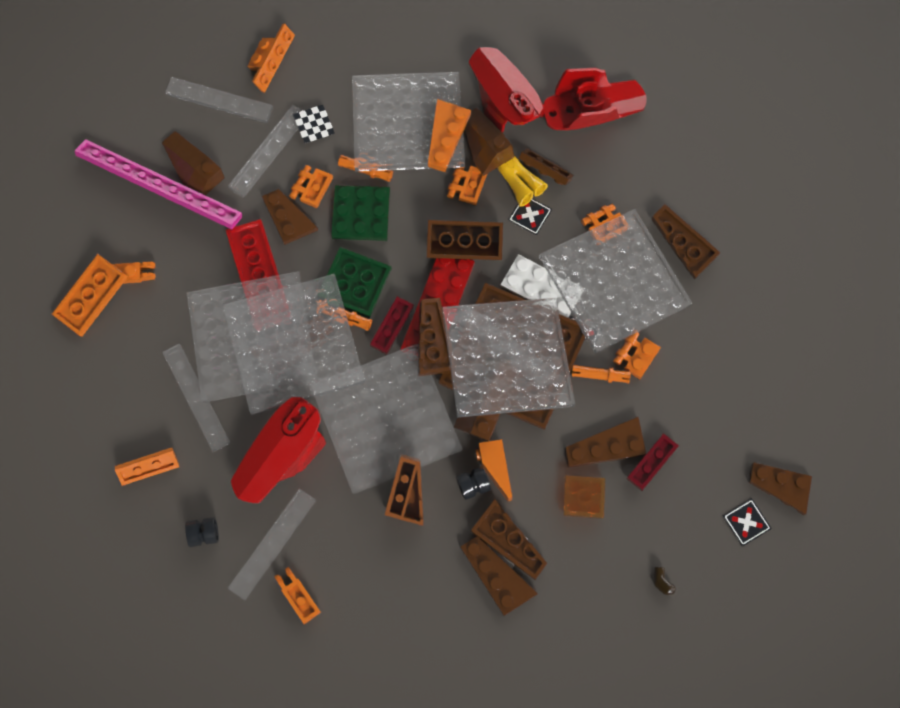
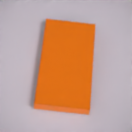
M97 254L53 311L52 315L76 334L83 337L128 276Z

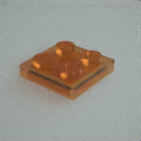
M566 475L563 516L603 519L605 478Z

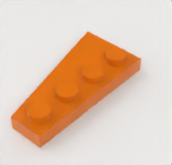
M437 99L428 167L446 172L470 118L471 110Z

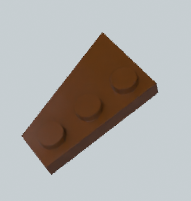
M279 189L262 196L284 245L318 231V227Z

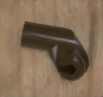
M655 567V587L664 595L674 594L676 588L665 579V568Z

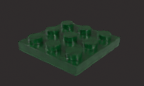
M335 185L332 239L388 241L390 187Z
M340 247L319 291L318 298L371 318L392 266Z

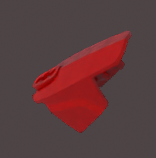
M490 47L478 48L474 52L468 63L479 83L484 115L502 133L507 121L513 125H524L539 117H544V105L537 92L503 53L497 48Z
M598 68L567 69L556 86L555 94L544 101V117L547 126L553 130L586 128L643 111L646 105V94L636 80L609 83L605 70Z
M291 397L275 411L249 448L231 479L233 491L238 499L250 503H260L278 482L303 471L323 449L326 441L322 434L318 432L321 417L316 407L302 397ZM302 407L306 408L305 414H301ZM290 423H294L293 430H289Z

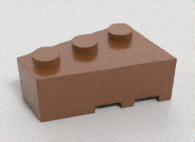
M401 454L385 515L423 526L420 459Z

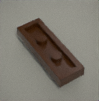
M529 148L522 151L519 159L525 165L533 166L544 176H550L557 184L566 186L574 176Z

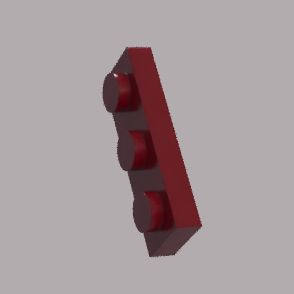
M397 296L372 339L370 346L387 355L413 310L414 304Z
M663 433L627 477V480L643 491L679 445Z

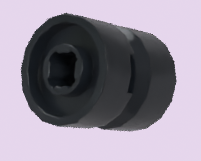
M482 466L471 470V474L463 473L456 476L458 486L465 500L475 497L477 492L483 494L491 490L489 480Z
M215 517L204 518L202 522L198 520L186 521L185 533L189 547L201 546L203 542L207 545L219 542L218 525Z

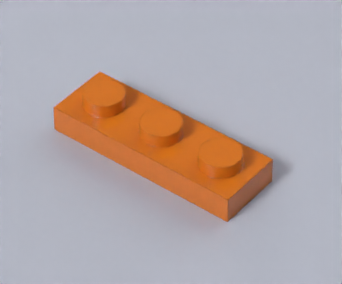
M168 448L116 465L115 472L123 486L178 468L179 462L173 448Z

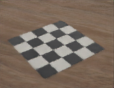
M323 105L293 114L304 143L335 134Z

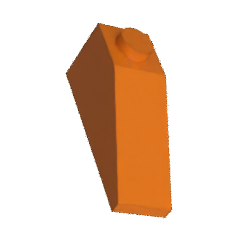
M502 439L479 443L478 449H475L477 461H481V466L505 499L511 501L512 492Z

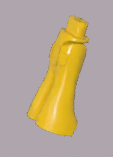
M515 156L497 168L512 188L520 207L528 204L533 195L535 197L541 195L548 187L543 180L527 170Z

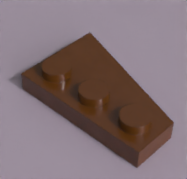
M755 462L752 464L749 478L750 484L778 498L782 503L793 507L802 515H806L812 476Z

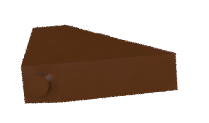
M477 107L471 110L465 131L474 164L484 176L513 159L514 152L512 144L505 135Z
M176 131L162 142L184 186L207 195L225 178L221 168Z
M500 363L461 408L453 428L485 441H490L518 369Z

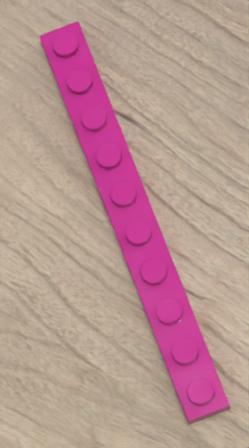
M86 139L75 150L77 157L227 228L233 229L242 218V212Z

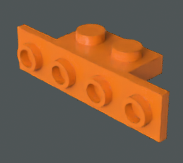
M282 24L275 38H262L247 66L251 71H257L252 82L263 93H265L295 36L286 24Z

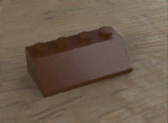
M428 220L427 258L502 260L503 222Z

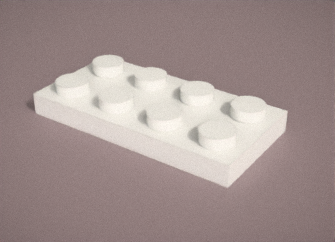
M519 254L500 284V287L508 292L569 318L584 292V288Z

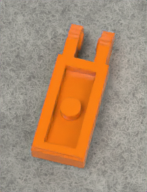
M154 262L113 264L128 276L123 284L155 280L154 273H142V270L155 269Z
M287 567L285 571L293 581L286 586L281 576L277 574L274 577L282 588L281 591L305 625L319 615L321 611L301 581Z

